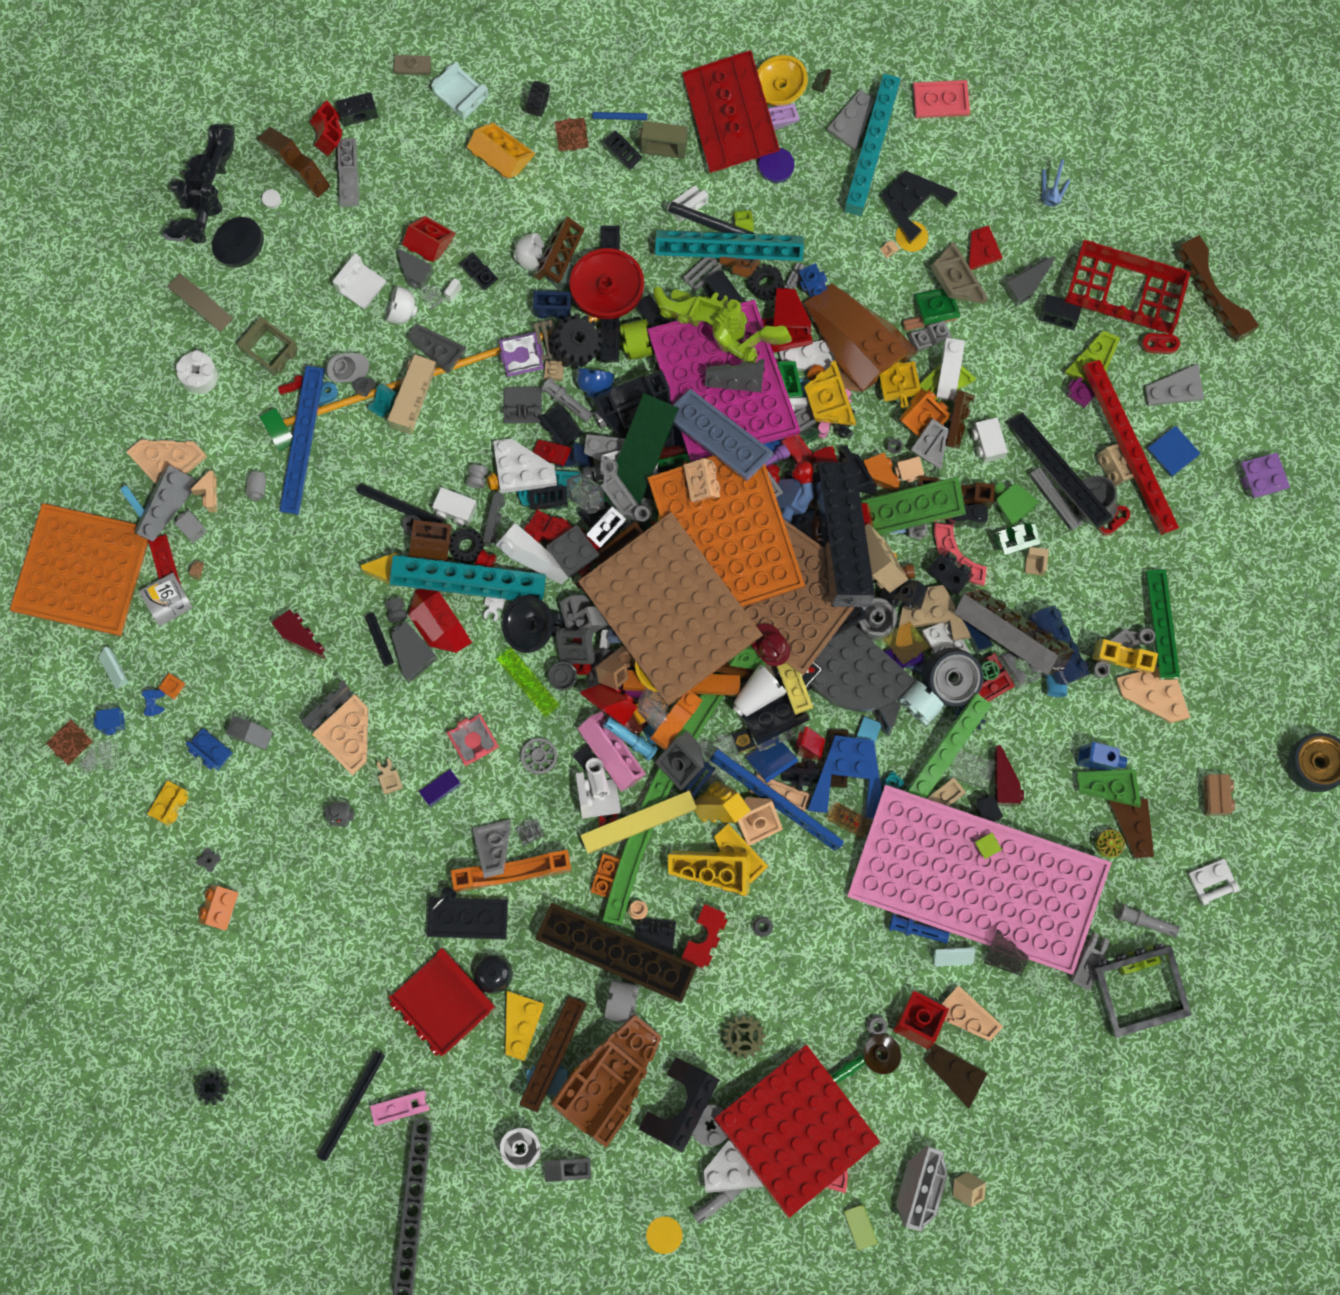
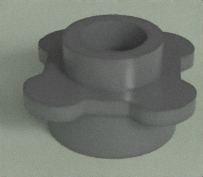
M205 849L202 857L198 858L197 864L204 866L208 872H212L217 863L220 862L221 857L218 854H213L211 849Z

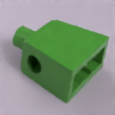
M1002 482L995 486V493L999 497L995 500L994 506L1008 528L1015 526L1039 504L1035 497L1016 483L1009 489Z

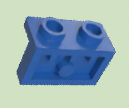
M202 729L191 742L188 741L186 743L189 747L187 751L195 758L198 756L204 759L202 763L210 770L214 767L218 771L233 754L205 729Z

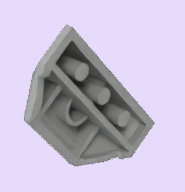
M926 1146L907 1163L896 1201L904 1227L921 1232L937 1215L948 1176L944 1152Z

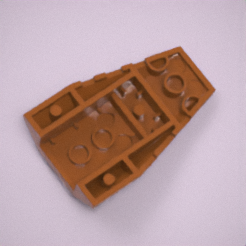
M830 284L827 286V290L819 295H814L804 302L813 322L817 324L822 338L824 337L828 349L836 358L837 365L862 392L877 382L878 376L898 361L902 360L905 363L918 353V350L893 324L834 284Z
M633 1014L573 1070L550 1105L574 1126L607 1148L631 1112L632 1107L630 1106L634 1098H637L642 1078L645 1079L647 1074L646 1068L649 1061L652 1062L662 1036Z

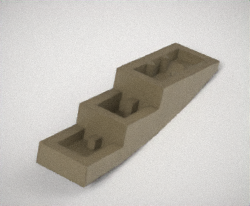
M179 274L167 286L170 291L181 298L186 305L219 332L233 320L226 311L183 275Z

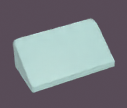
M105 647L99 659L114 687L119 689L129 681L113 651L109 647Z
M975 948L936 949L933 952L934 965H972L974 963Z

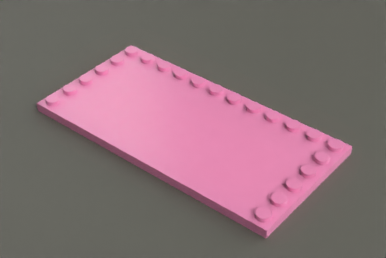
M885 785L847 897L1073 975L1112 862ZM992 832L1002 850L984 859L975 841Z

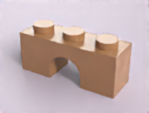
M625 645L621 646L596 666L599 683L617 689L629 679L627 668L635 667V659Z

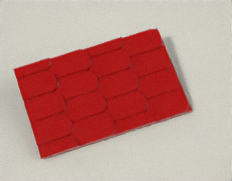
M751 50L682 72L710 173L780 151Z

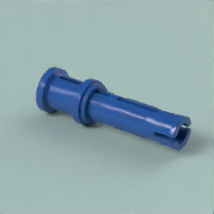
M892 914L888 931L891 932L895 930L904 933L906 936L913 934L947 944L950 935L948 931L914 923V920L896 917V914Z

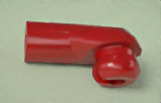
M297 375L294 377V382L280 385L278 387L279 393L284 395L301 389L304 377Z

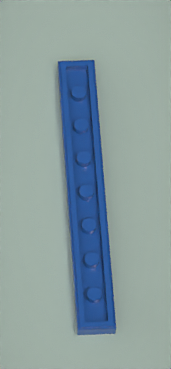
M305 367L280 506L281 513L299 515L325 374L324 368Z
M718 749L713 753L710 758L711 762L759 797L771 799L777 810L833 851L841 848L844 841Z

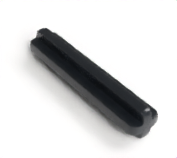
M373 612L365 615V619L383 665L385 667L392 665L394 661L376 616Z

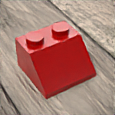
M423 216L408 226L402 245L407 247L409 251L423 256L425 260L434 262L443 255L456 233L427 216Z
M603 684L582 690L580 693L598 709L611 716L623 726H625L638 708L632 703L634 699L628 694L624 693L621 695L622 691L620 689H614Z
M913 991L897 1019L893 1032L929 1049L936 1042L949 1008Z

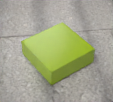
M992 832L975 841L984 859L1002 850Z

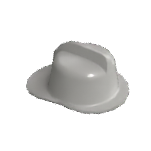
M337 353L330 357L328 363H326L327 375L334 382H354L358 378L366 376L369 370V362L365 356L359 353Z

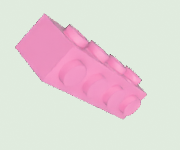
M599 712L590 716L578 730L597 758L602 761L605 770L622 792L634 786L646 773L623 740L602 726L607 717L603 712Z

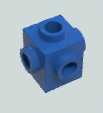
M816 263L799 271L803 280L800 284L804 292L808 291L810 297L819 295L827 290L825 282L828 280L824 271L819 272Z

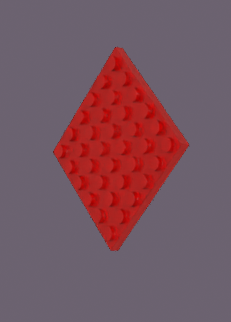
M807 1044L713 1118L787 1218L794 1215L880 1143V1140L837 1083L833 1081V1078Z

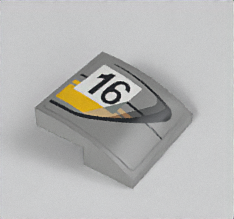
M174 573L139 591L159 627L193 609Z

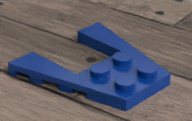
M834 736L807 811L827 813L831 775L869 780L865 818L874 819L882 795L874 740Z

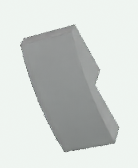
M945 321L931 324L926 329L910 333L908 336L911 344L918 352L940 344L946 338L952 337Z

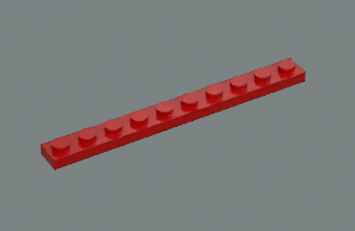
M1101 360L1082 366L1161 535L1179 529Z

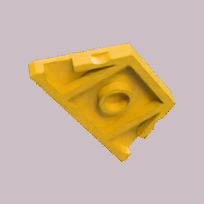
M836 360L830 363L831 366L827 370L821 371L814 380L804 386L815 421L856 425Z

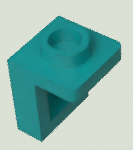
M380 384L377 387L375 401L368 405V409L376 415L384 417L392 410L397 392L384 384Z

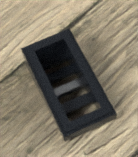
M616 130L603 142L604 149L629 170L643 158ZM622 145L623 147L617 151L616 149ZM628 150L629 152L623 157L622 154ZM631 155H634L635 157L630 162H628L627 159Z
M567 486L529 491L530 510L568 508ZM550 494H554V502H550ZM558 494H561L562 501H558ZM535 495H539V504H535ZM543 495H546L547 503H543Z

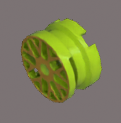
M1115 830L1102 832L1095 841L1097 853L1107 859L1118 856L1125 847L1123 836Z

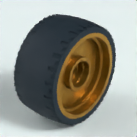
M1314 733L1303 737L1293 746L1288 756L1287 765L1291 778L1299 787L1310 792H1326L1340 785V739L1327 733ZM1315 759L1321 763L1320 768L1315 765Z

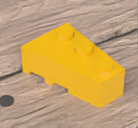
M721 781L712 783L708 790L694 801L697 810L694 812L702 822L711 820L712 823H716L717 820H720L722 823H736L751 811L739 793Z

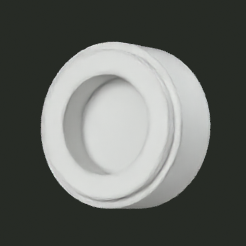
M270 189L263 193L262 201L265 207L275 209L281 204V197L276 190Z

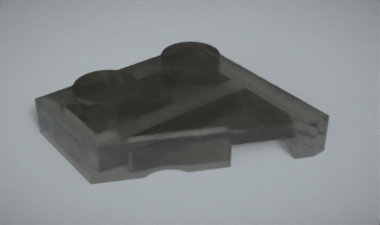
M997 929L985 956L984 963L1022 976L1029 956L1022 950H1019L1012 941H1008L1003 937L1002 932Z

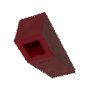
M289 609L271 622L285 642L322 659L326 658L323 654L326 650L320 642H314L312 637L315 635L309 627L304 628L302 626L303 619L297 612L293 614Z

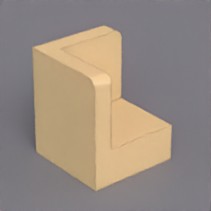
M1029 547L1026 555V574L1044 576L1047 571L1049 549Z
M966 1172L954 1179L953 1197L973 1207L985 1200L986 1182Z

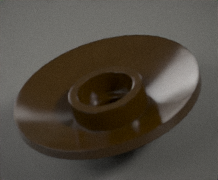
M877 1034L869 1038L865 1043L863 1057L870 1070L877 1074L885 1075L892 1073L898 1068L901 1061V1050L898 1043L892 1037L885 1034ZM878 1052L882 1054L881 1059H879L877 1056Z

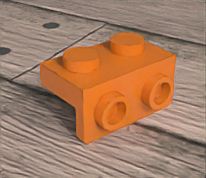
M211 885L205 893L206 901L204 907L199 911V923L227 930L238 892Z

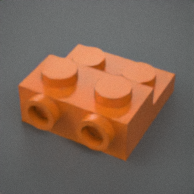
M921 389L909 402L911 406L899 418L918 437L932 418L942 425L950 418V414L947 412L949 408L942 401L937 403L934 400L937 396L929 389L927 391Z

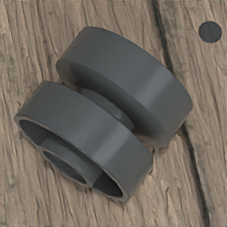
M1090 476L1084 479L1083 483L1114 518L1117 513V491L1114 483L1103 476ZM1077 507V512L1081 519L1085 523L1092 525V523Z

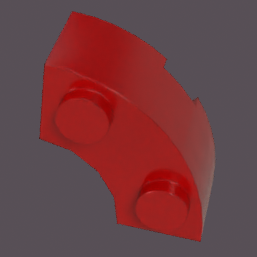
M326 100L309 122L317 133V140L314 145L329 157L341 140L342 129L340 128L338 113Z

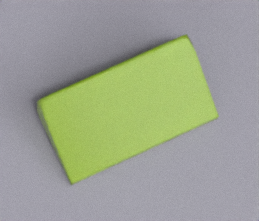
M864 1204L845 1210L844 1214L858 1251L878 1244Z

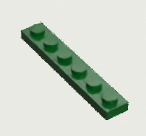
M1166 569L1147 570L1146 580L1152 627L1155 633V650L1158 653L1159 680H1176L1180 678Z

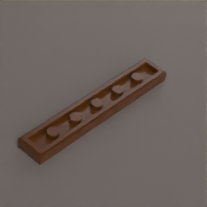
M568 996L520 1100V1106L536 1113L539 1112L587 1007V1003Z

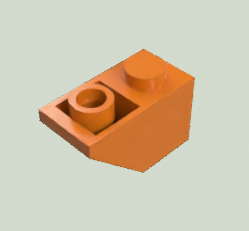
M885 453L863 461L874 480V484L891 492L898 491L900 479L897 474L893 473L891 469L893 467L889 457L886 458Z

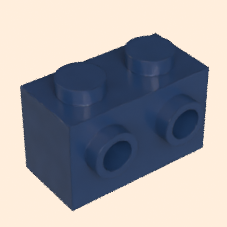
M534 291V316L541 319L556 317L561 320L568 316L571 317V292Z

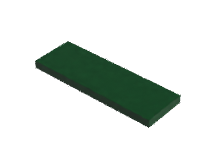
M646 393L642 396L616 461L618 464L617 475L639 505H641L649 485L648 477H651L654 473L679 411V407ZM604 491L601 500L613 504Z

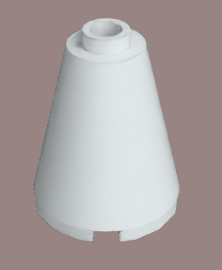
M760 664L733 702L736 705L733 709L740 716L744 714L747 717L782 697L787 691Z

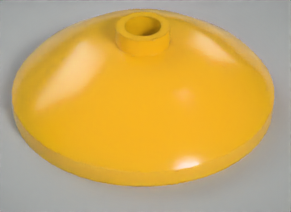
M788 55L774 56L763 62L757 70L766 102L769 105H788L796 101L807 87L808 74L806 68L795 57Z

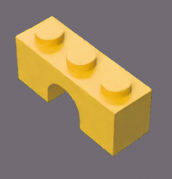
M1106 639L1096 640L1092 659L1143 673L1154 672L1158 653L1143 649L1127 648L1121 646V643Z

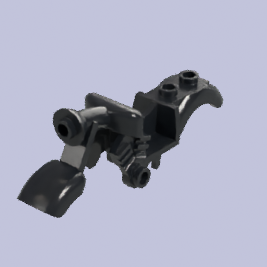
M219 123L211 125L209 128V142L205 152L192 157L190 162H186L188 169L182 172L185 177V184L182 180L172 181L171 191L180 200L181 209L190 208L197 214L196 220H172L163 231L165 239L171 241L190 239L196 244L206 242L204 232L208 216H215L221 213L223 209L218 199L219 190H216L212 183L216 174H226L225 165L233 153L235 143L233 125Z

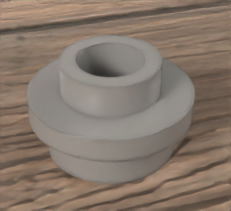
M879 1016L872 1017L867 1023L868 1032L873 1036L884 1034L887 1030L886 1021ZM874 1023L880 1024V1030L873 1028Z

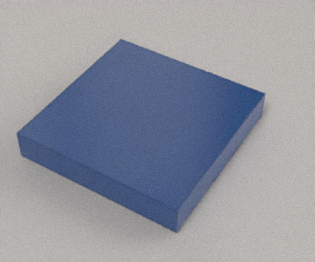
M1177 426L1173 427L1147 448V451L1170 477H1173L1201 454Z
M778 736L772 738L745 757L747 762L766 783L798 762L797 757Z

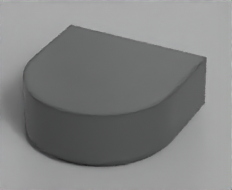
M361 377L354 381L353 388L357 395L367 397L376 383L373 379Z

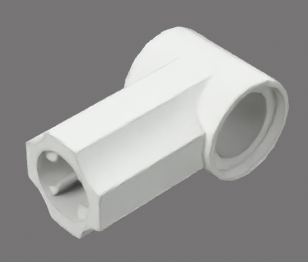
M598 758L589 759L586 763V773L593 797L599 800L604 799L610 795L603 763Z

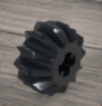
M207 1071V1078L204 1075H200L199 1077L202 1082H195V1085L200 1086V1089L194 1090V1093H201L197 1099L201 1101L205 1098V1105H208L210 1101L212 1105H217V1099L220 1102L224 1101L221 1094L228 1095L229 1093L224 1090V1087H228L229 1083H222L226 1077L221 1076L219 1078L220 1074L217 1071L213 1075L211 1071ZM209 1084L216 1086L214 1087V1092H208V1089H210L208 1087Z

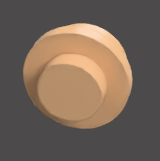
M636 900L629 905L628 913L631 918L641 920L646 917L648 907L643 901Z

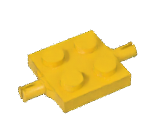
M898 361L879 375L885 402L900 399V406L904 408L903 402H905V407H908L907 398L915 396L921 390L915 361L907 363Z

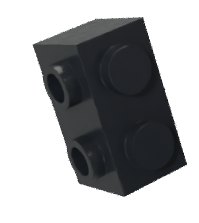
M944 551L927 571L957 595L973 578L974 574L971 573L972 570L966 564L962 565L957 561L956 555L950 551Z
M907 580L892 592L883 588L880 598L888 601L893 608L900 606L912 611L913 608H922L928 588L920 581Z

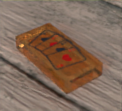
M839 803L836 804L828 819L831 823L863 839L872 822Z

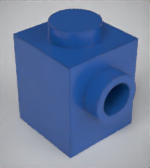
M118 707L96 711V717H94L95 728L104 733V735H114L116 731L125 730L123 710Z

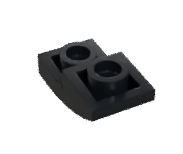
M474 252L459 264L464 272L484 291L498 280L496 275L487 265L481 262Z

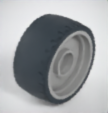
M945 648L933 653L925 662L922 671V683L944 705L957 707L966 705L974 693H980L984 675L981 665L973 655L962 649ZM953 672L954 677L951 681H949V674Z

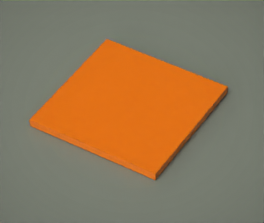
M42 503L10 611L121 636L149 543L148 540L134 534L138 524Z

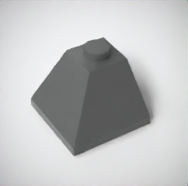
M688 731L675 739L655 762L681 791L704 767L701 745Z

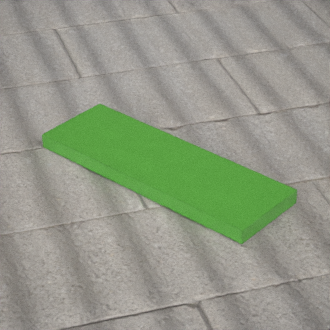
M958 476L861 500V504L868 503L870 506L873 527L880 535L966 514Z

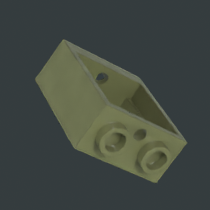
M644 121L643 128H639L638 134L639 147H642V154L685 159L688 127Z
M263 317L257 320L237 344L241 352L273 376L284 370L285 364L289 359H293L296 356L298 350L296 342ZM267 331L288 346L272 366L251 351Z

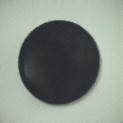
M248 217L233 218L224 223L216 232L212 242L213 253L224 266L230 268L245 266L259 255L264 243L263 231L254 220Z

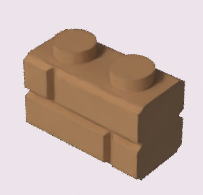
M1209 774L1204 776L1205 816L1231 815L1232 811L1235 810V800L1231 796V792L1234 791V781L1230 779V775Z

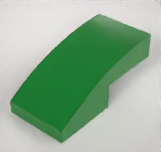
M276 408L259 416L279 452L292 445L293 437Z

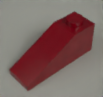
M997 745L994 748L996 802L998 806H1019L1021 801H1024V789H1021V783L1002 746Z

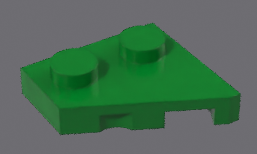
M688 454L659 459L658 473L681 467L685 461L690 462Z

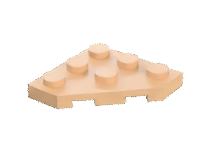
M139 440L126 451L156 485L165 465H170L188 474L207 458L206 454L193 441Z
M1155 667L1152 673L1137 672L1116 679L1122 698L1163 718L1171 724L1190 718L1178 680H1159L1158 667Z
M355 694L312 734L352 776L367 763L369 709Z

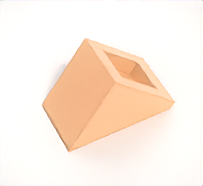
M889 241L880 250L888 258L900 249L894 241Z

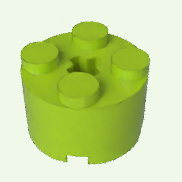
M647 319L620 325L621 334L625 338V342H623L624 350L629 360L654 356L647 328H649Z

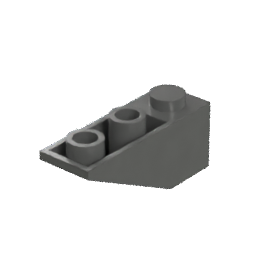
M1054 256L1049 259L1046 257L1039 261L1035 267L1029 266L1023 270L1022 274L1018 276L1013 275L1007 279L1004 289L1015 306L1032 298L1055 260Z

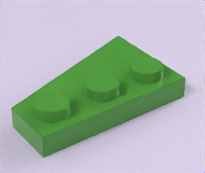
M1135 769L1077 772L1076 778L1079 793L1140 808L1141 800Z

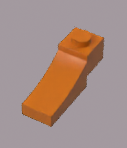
M689 690L677 700L650 739L666 750L703 700Z

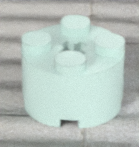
M916 681L898 701L905 708L908 707L909 713L916 720L919 719L927 726L945 706L933 692L930 693L926 689L927 687L924 684Z

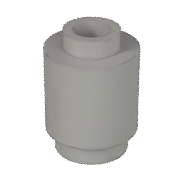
M253 471L247 477L245 494L250 500L259 501L265 496L266 478L264 473Z

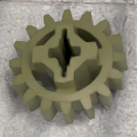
M742 1015L741 1020L734 1017L735 1023L733 1024L729 1021L730 1029H724V1032L728 1033V1036L723 1037V1040H728L725 1048L731 1047L732 1049L729 1053L732 1054L735 1051L737 1053L736 1058H739L741 1054H743L744 1059H747L748 1054L755 1057V1050L759 1053L761 1052L759 1045L765 1046V1043L761 1041L762 1038L766 1037L765 1034H761V1031L765 1028L757 1026L760 1022L759 1020L755 1023L752 1022L753 1016H750L748 1020H746L745 1015ZM749 1024L750 1026L748 1028L741 1029L738 1025ZM755 1030L758 1034L757 1043L753 1040V1032ZM732 1031L736 1034V1042L734 1044L731 1040ZM741 1032L743 1034H745L746 1032L749 1034L748 1042L746 1040H744L743 1042L740 1041ZM748 1045L751 1048L747 1051L739 1050L741 1046Z

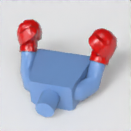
M802 461L795 465V469L792 471L794 479L780 480L779 467L774 464L766 466L768 472L783 491V494L776 499L782 512V517L788 523L791 522L793 515L805 513L815 493V485L811 483L813 481V467L807 461Z

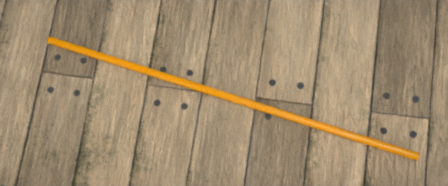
M588 316V321L590 323L592 321L596 322L601 320L599 318ZM550 329L547 330L548 338L551 337ZM540 332L541 340L544 339L543 332ZM499 346L461 359L452 370L499 355L502 352L501 347ZM437 367L433 377L446 373V371L441 367ZM401 380L385 386L392 390L401 388ZM377 388L372 389L367 397L354 395L318 408L317 416L375 397ZM297 415L283 419L286 426L295 424Z

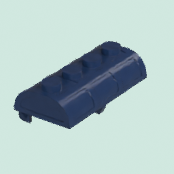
M1056 605L1042 609L1029 616L1028 620L1036 622L1038 624L1037 627L1051 632L1054 638L1068 643L1069 648L1074 650L1064 670L1053 674L1057 684L1066 685L1090 674L1087 663L1082 659L1079 648L1074 643L1070 630L1065 625L1062 614Z

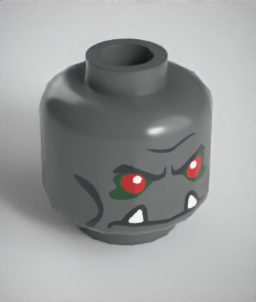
M333 801L330 806L327 805L325 820L329 822L330 826L347 827L350 821H354V809H351V805L348 802Z

